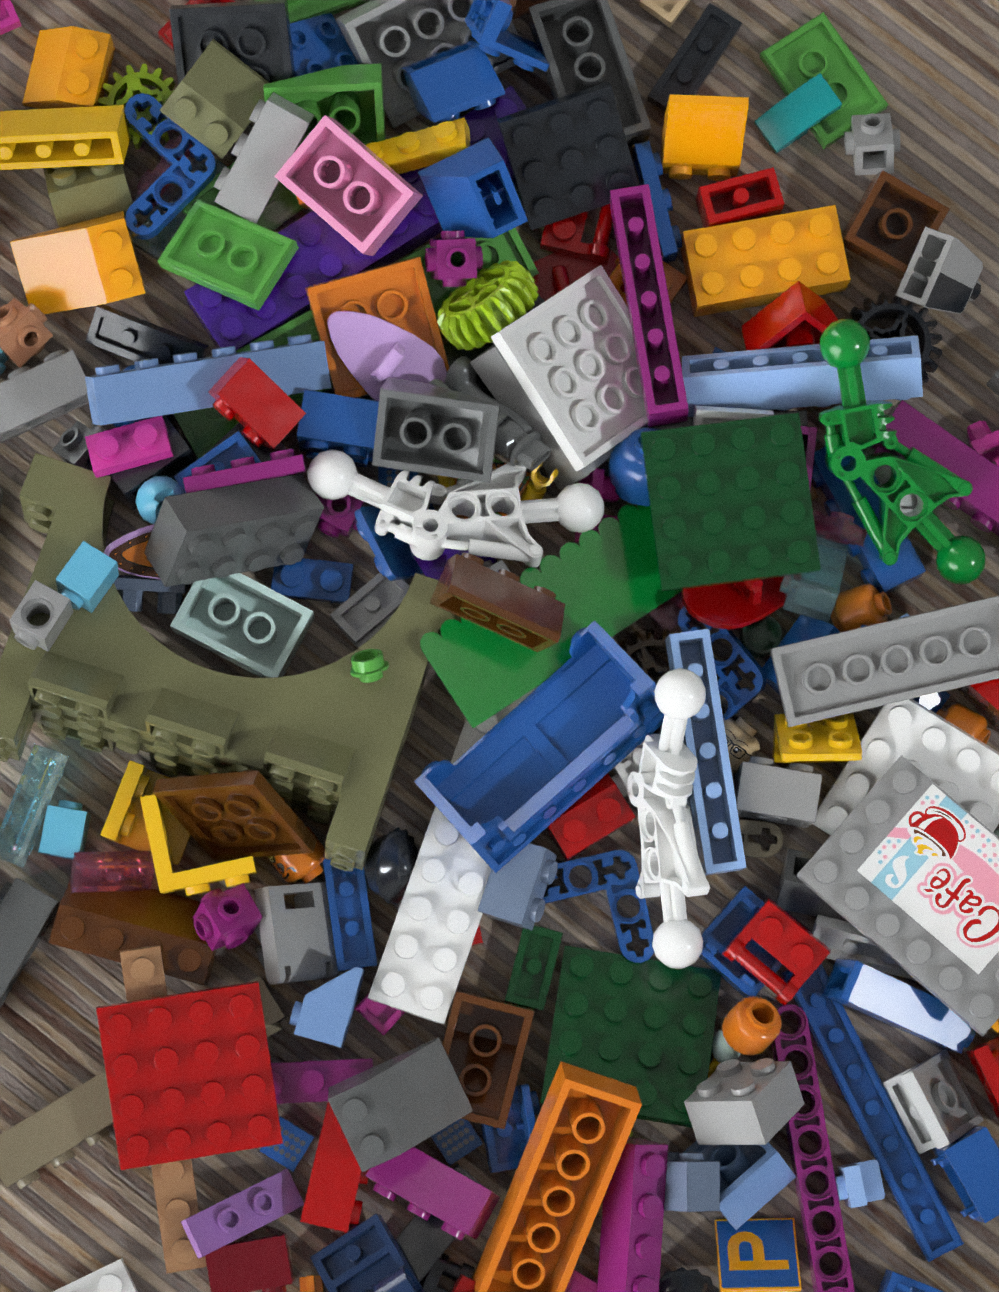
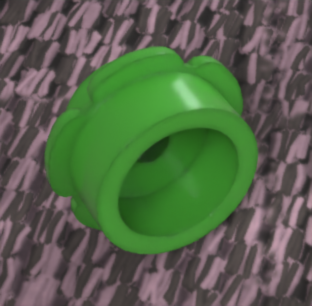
M366 649L351 656L352 666L350 674L353 677L359 678L363 683H370L381 679L383 671L389 668V662L384 661L383 652L379 649Z

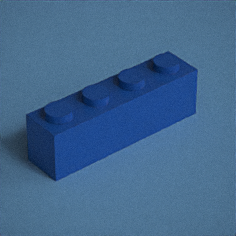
M826 447L814 452L811 482L814 488L821 487L827 499L824 502V507L833 523L839 521L846 534L842 536L846 550L851 557L857 555L864 569L860 571L863 582L873 585L880 593L885 592L888 594L921 577L926 570L908 536L900 545L898 560L894 565H886L880 560L875 545L851 504L854 500L843 480L832 474L825 465ZM845 456L842 459L841 467L849 463L850 456ZM874 474V476H873V477H874V482H875L876 484L880 485V483L878 482V480H877V478H876V476H875V474ZM860 478L853 480L861 496H866L879 520V498Z

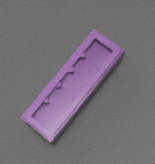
M287 1168L181 1221V1224L199 1259L304 1205V1202Z

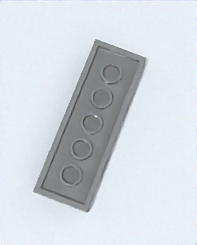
M999 595L770 648L787 727L998 679Z

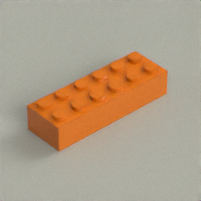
M560 1061L473 1275V1280L476 1281L474 1285L475 1292H565L642 1106L635 1086Z

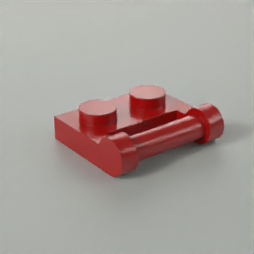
M610 204L601 206L593 243L581 242L588 215L587 211L546 225L540 249L599 263L608 262L610 248L607 246L613 226Z
M768 898L725 948L722 955L731 962L736 960L776 994L775 999L785 1006L831 953V949ZM751 939L794 973L787 982L745 948Z

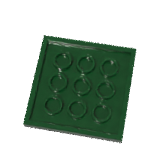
M799 413L641 432L640 439L661 592L813 573L821 570Z
M565 945L540 1103H544L560 1061L635 1086L642 1103L636 1119L692 1128L684 1101L697 1089L696 1087L699 1083L708 1079L721 974L716 970L693 966L682 969L670 968L661 961L651 959L642 963H634L620 954Z

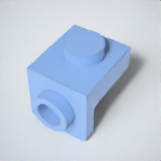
M872 1159L837 1166L839 1176H836L835 1180L839 1201H845V1206L855 1208L865 1206L867 1202L885 1198L877 1160Z

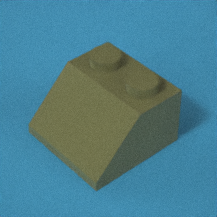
M213 39L159 111L223 159L251 122L249 118L259 99L264 101L263 86L269 82Z

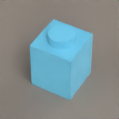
M83 541L56 578L58 593L71 600L73 609L79 610L82 607L92 613L119 576L117 561Z
M59 800L58 807L47 805L39 853L76 861L83 860L91 814L82 811L83 804Z

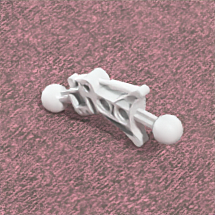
M333 449L320 452L311 461L307 471L310 486L320 497L336 500L350 495L381 509L375 523L376 534L384 536L388 532L395 534V538L410 544V549L417 558L428 561L437 559L443 554L445 548L468 551V553L476 556L522 561L529 567L535 568L541 564L543 548L529 535L526 524L559 521L560 525L567 530L583 533L592 530L604 515V501L599 491L589 484L574 483L568 485L559 493L557 498L521 501L518 487L527 473V467L522 463L514 465L508 462L499 468L493 469L490 483L461 479L457 481L456 485L447 488L431 480L421 487L422 476L417 475L411 481H408L410 471L406 470L397 475L391 487H387L358 474L352 458L342 451ZM430 503L442 504L439 511L429 510ZM495 512H503L507 516H500L495 514ZM456 515H464V516H467L468 518H467V519H460V518L456 517Z
M678 668L665 673L655 687V701L660 711L664 714L661 734L647 735L645 737L639 771L630 773L627 781V791L631 803L638 810L641 839V874L636 886V895L640 899L659 897L661 895L664 922L660 924L653 934L652 947L655 956L664 965L670 968L682 969L695 963L703 949V938L700 929L687 920L685 895L687 897L707 895L710 885L698 857L691 810L686 804L687 797L692 794V783H694L698 761L696 756L683 743L687 720L696 715L702 708L706 699V690L700 676L690 670Z

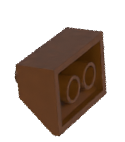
M470 553L455 554L447 560L430 604L536 652H540L558 643L562 631L565 603L556 600L557 595L554 592L540 586H534L532 589L519 583L521 578L507 570L499 569L498 572H495L483 566L484 561L481 558Z

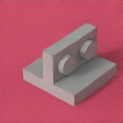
M946 1049L882 1082L919 1154L935 1147L938 1150L951 1144L984 1121Z

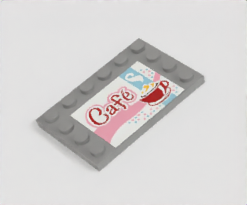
M901 755L798 872L796 877L979 1035L984 1036L999 1018V837Z

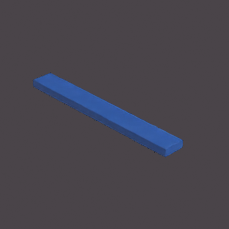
M820 964L800 987L793 999L796 1005L806 1013L810 1033L874 1159L878 1161L880 1171L925 1260L930 1262L964 1243L843 1005L822 996L829 977L823 965ZM789 969L781 973L785 982L794 974Z

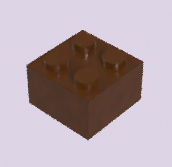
M882 170L874 175L842 233L844 247L902 280L925 227L938 231L950 208Z

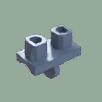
M119 575L114 582L117 590H119V595L128 610L132 612L143 611L144 591L158 592L157 613L177 614L182 604L183 593L185 594L188 591V584L165 587L159 579L140 576Z

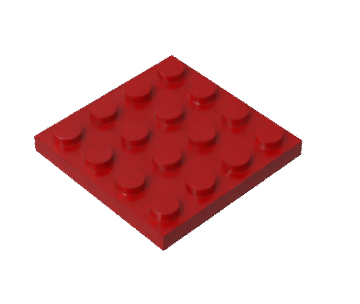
M258 981L96 1007L120 1170L283 1144Z

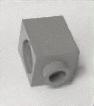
M35 580L9 620L13 633H15L14 638L29 649L35 650L38 646L48 652L74 611L69 598ZM37 613H45L50 616L48 622L44 625L34 626L29 623L31 617Z

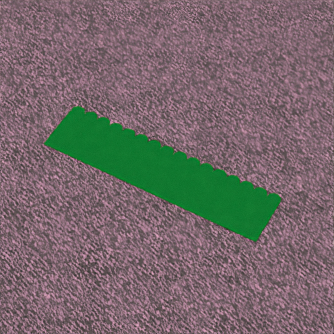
M633 505L623 506L618 512V520L607 517L600 522L598 526L599 533L594 530L586 531L580 535L579 545L573 542L564 544L559 551L560 558L555 555L545 556L541 560V572L536 568H527L521 573V584L532 589L534 586L549 589L557 595L556 600L565 603L562 631L558 643L540 652H536L460 617L461 623L456 619L444 621L440 628L441 636L435 632H428L422 636L420 640L422 652L472 728H475L546 681L571 658L569 653L571 639L581 628L588 627L595 620L610 637H613L683 590L661 592L650 506L637 505L638 509Z

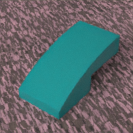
M819 73L755 120L754 124L775 154L806 135L811 127L839 110L842 103L822 74Z

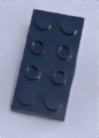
M377 1213L310 1257L329 1292H424L383 1217Z

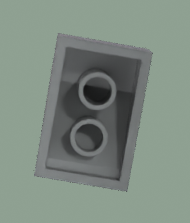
M388 377L380 388L372 465L490 483L500 404L429 383Z
M440 1037L328 1088V1101L362 1172L401 1155L473 1111Z

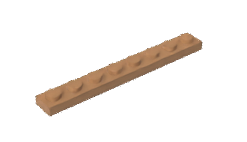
M160 945L120 951L127 1002L168 995ZM192 1159L151 1165L166 1273L207 1267L206 1257L203 1256L198 1259L181 1224V1221L199 1213Z

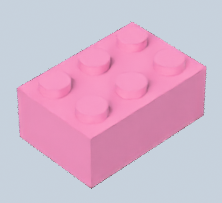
M324 115L274 176L362 254L373 256L423 197L422 194L336 119Z

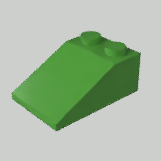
M382 63L341 65L264 84L263 86L265 102L274 92L315 115L299 146L324 115L336 119L364 145L386 140Z

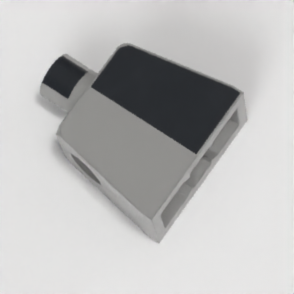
M925 227L896 296L929 309L961 314L965 310L968 301H973L980 295L981 284L978 278L983 269V262L959 239Z

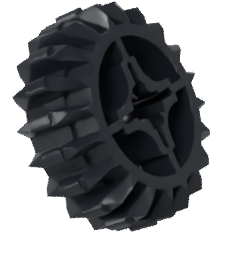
M884 293L879 294L877 297V306L873 300L866 298L862 303L864 310L856 306L853 307L850 312L852 318L867 330L870 340L891 338L894 332H897L896 337H905L906 326H909L916 336L918 335L922 384L925 385L929 381L926 372L934 373L938 368V365L932 359L940 358L942 355L940 348L932 346L941 342L942 335L930 333L937 326V320L932 319L927 322L923 320L928 313V309L923 307L917 313L913 310L915 303L908 301L906 306L901 305L902 298L896 296V294L891 303H888ZM880 318L896 319L894 325L888 329H881L876 326L871 329L865 326Z

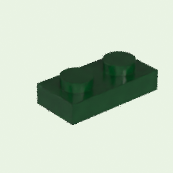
M535 925L532 931L523 928L505 1001L544 1010L563 935L562 932Z

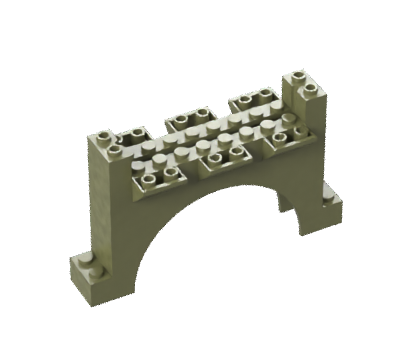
M35 453L19 497L25 522L29 523L28 525L32 529L47 533L25 595L35 580L58 592L56 578L83 541L104 553L109 521L115 504L114 500L106 498L111 483V476L106 475L96 478L92 470ZM415 573L398 609L370 640L354 652L336 662L305 673L276 678H251L207 669L169 650L140 625L128 610L113 583L92 613L82 607L79 610L73 609V614L48 652L38 646L35 650L25 647L14 638L15 633L11 629L0 659V761L8 762L9 758L20 761L36 718L38 728L43 729L42 733L56 740H65V737L79 740L82 747L94 752H102L103 748L114 751L115 746L131 754H138L140 750L150 754L151 764L156 765L155 769L169 776H178V773L198 776L209 775L210 773L221 774L243 772L244 770H258L291 809L307 813L306 817L320 824H329V821H332L326 837L324 856L325 859L331 860L330 865L348 872H352L354 868L363 870L431 665L421 650L420 640L428 632H435L441 636V625L448 619H456L460 623L461 620L459 616L430 604L439 580ZM37 613L31 617L29 623L34 626H41L48 622L50 616L45 613ZM366 649H379L383 652L384 661L389 662V668L383 671L381 679L370 683H363L359 678L351 676L352 655Z

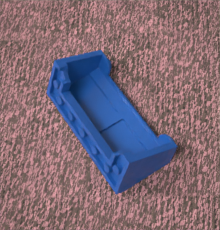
M595 620L588 627L581 628L573 635L569 649L571 658L453 764L449 760L429 763L422 770L421 775L414 781L495 873L639 746L647 735H651L663 724L664 714L660 711L655 701L654 691L656 683Z

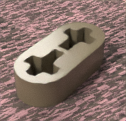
M739 820L745 857L770 858L782 848L784 841L783 833L774 823ZM762 829H767L769 836L775 837L776 842L769 845L767 851L761 850V844L748 842V836H759L762 833Z

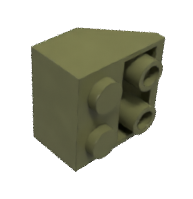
M123 164L43 168L48 195L59 228L124 211L126 216V211L133 204Z

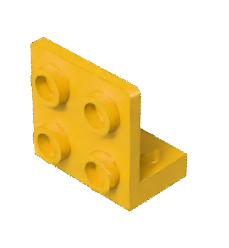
M848 713L793 727H787L785 714H774L772 754L774 763H819L862 760V748L854 714Z
M129 760L101 836L152 856L140 797L153 794L157 779L170 777L151 771L144 765ZM160 801L173 864L178 865L181 862L191 834Z

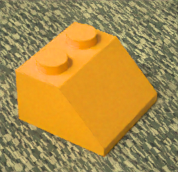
M75 26L40 30L22 104L38 109L99 106L98 99L104 97L105 92L102 86L108 82L115 52L111 34Z

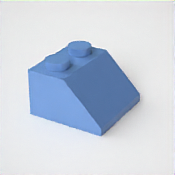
M354 967L305 994L303 1003L295 1001L289 1021L290 1025L296 1026L294 1034L343 1048L365 970Z
M696 1140L683 1152L703 1153V1161H720L719 1212L735 1230L796 1178V1175L769 1142L765 1145H698Z

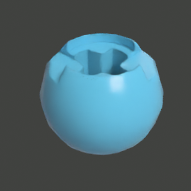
M154 476L145 481L138 489L135 500L138 512L143 520L153 525L156 522L164 498L184 494V491L178 482L172 478Z

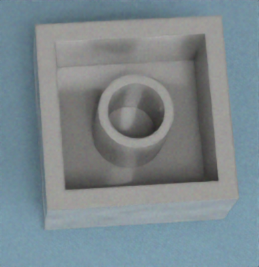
M754 756L750 757L749 762L743 761L739 765L733 783L738 817L807 828L815 823L822 774L813 773V766L790 763L789 767H774V760Z
M764 1058L755 1062H740L738 1059L726 1060L717 1066V1070L707 1080L699 1083L696 1087L697 1089L684 1101L698 1145H765L804 1105L791 1061H773L771 1058Z

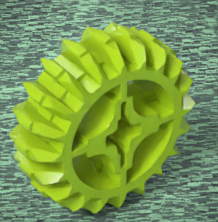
M506 260L500 264L493 263L487 269L482 268L477 273V278H469L467 286H459L449 294V299L443 301L441 309L437 313V323L441 328L440 331L458 350L465 349L467 351L472 350L474 347L481 348L487 342L493 343L491 336L527 314V311L533 309L534 302L539 296L534 278L518 261Z

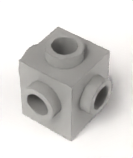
M890 113L851 115V131L844 132L845 155H852L855 176L873 175L882 170L887 173H894V152H900L899 128L892 129Z

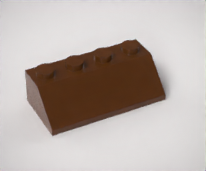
M75 868L59 904L48 942L121 963L120 951L160 945L165 975L203 986L208 985L218 950L211 951L206 940H202L196 933L193 916L201 903L200 901L170 893L163 894L159 890Z

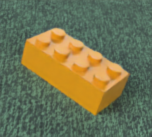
M836 205L683 231L681 236L682 248L680 249L685 274L688 277L687 285L694 317L770 304L798 281L819 296L845 291L851 280Z

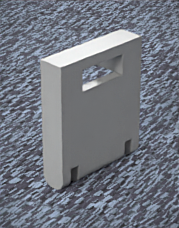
M326 882L268 886L254 889L256 906L263 917L259 923L268 983L273 985L336 977L338 969ZM298 894L294 896L295 909H286L284 895Z

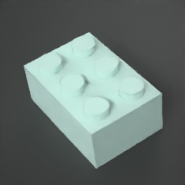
M237 573L224 578L216 577L193 582L170 627L176 634L261 678L283 677L315 616L314 612L307 607L241 573Z

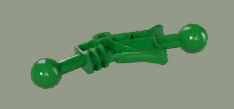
M840 319L832 322L824 330L820 338V351L824 360L830 366L837 368L842 405L834 406L833 409L819 414V422L826 427V434L824 435L826 467L832 474L843 480L854 500L851 504L875 545L882 562L886 565H894L898 560L901 543L911 530L916 528L937 551V570L942 578L949 583L957 585L971 583L979 578L985 568L984 549L972 537L964 535L954 536L932 511L949 498L970 495L973 490L972 484L914 447L909 449L898 442L896 437L897 430L886 428V424L892 422L895 416L884 414V411L893 406V403L889 401L866 400L860 364L866 359L870 350V338L867 330L860 323L852 319ZM882 442L884 447L897 451L904 458L887 452L864 455L861 450ZM845 456H850L849 463L841 467L842 459ZM881 465H889L891 468L889 480L884 484H876L873 477L875 470ZM860 478L879 498V520L866 496H861L853 480ZM907 494H915L917 497L916 507L911 512L903 513L900 510L902 498Z

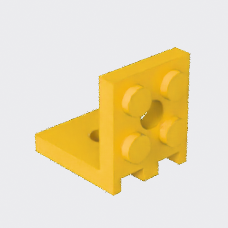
M154 794L140 797L160 893L166 894L185 889L186 896H193L210 892L211 883L225 881L226 887L229 888L243 883H250L249 875L257 874L253 856L175 873L160 800Z

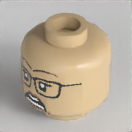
M739 716L736 721L732 718L723 720L731 772L737 774L739 765L743 761L749 762L750 757H755L760 750V744L754 737L758 730L742 716Z

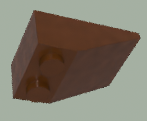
M457 989L443 1046L473 1108L471 1113L461 1119L505 1130L534 1015V1008Z

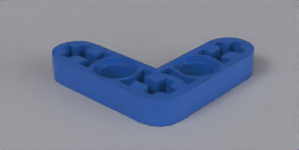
M144 93L134 95L126 103L125 114L128 124L171 165L126 211L125 220L130 233L137 239L148 240L158 235L213 180L216 175L217 166L211 151L159 111L162 105L154 97ZM138 106L142 109H146L148 106L151 107L149 110L151 117L158 123L152 135L149 134L153 130L150 122L143 117L136 120L137 114L135 109ZM168 130H175L182 136L180 145L174 149H167L160 144V137ZM190 144L193 145L189 149L190 155L196 161L200 162L206 159V172L202 173L199 170L194 173L191 172V162L184 156ZM167 184H177L183 191L180 199L173 203L162 200L160 197L162 188ZM154 198L159 208L166 213L161 215L157 209L150 216L152 225L149 228L145 225L137 228L135 216L139 213L143 216L148 215L154 209L149 201Z
M683 606L678 615V625L681 631L702 630L699 626L690 627L689 622L692 620V616ZM704 624L707 627V629H714V627ZM719 628V632L710 635L712 646L717 639L723 638L731 643L733 650L731 657L726 661H720L714 657L716 673L720 677L717 681L719 694L725 697L728 702L727 712L723 715V718H725L723 720H727L756 698L764 690L767 680L763 668L731 630ZM740 656L745 660V662L738 664L744 673L754 672L756 675L752 681L755 685L753 690L750 687L742 689L739 686L742 677L736 669L731 670L729 674L725 670L726 667L736 663Z
M613 850L558 863L557 870H563V884L568 893L560 894V886L551 887L547 890L548 896L543 897L545 904L605 890L621 955L634 963H642L649 960L654 954L652 947L653 929L645 898L640 899L636 895V886L640 875L634 857L627 851ZM620 857L622 863H629L630 869L624 872L623 879H618L616 873L603 875L606 884L598 885V871L593 864L594 861L601 860V869L612 866L613 858ZM576 866L588 868L592 875L591 883L585 888L574 887L569 880V873L572 868ZM625 895L635 897L639 903L638 914L632 918L622 917L617 911V902ZM643 919L645 928L638 927L637 932L640 940L647 939L648 947L643 949V956L637 957L634 951H628L626 948V944L632 942L630 929L622 933L620 924L632 925Z

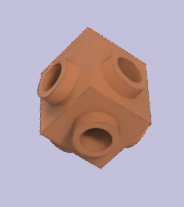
M13 298L8 304L0 307V349L10 361L21 368L31 357L43 350L46 342L53 334L44 326V323L48 320L47 317L34 304L30 303L26 307Z

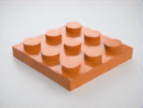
M417 256L305 287L319 341L325 342L330 382L335 395L356 398L368 394L345 366L331 341L327 320L336 311H355L370 314L416 335L437 351L442 357L448 372L449 365L420 257Z

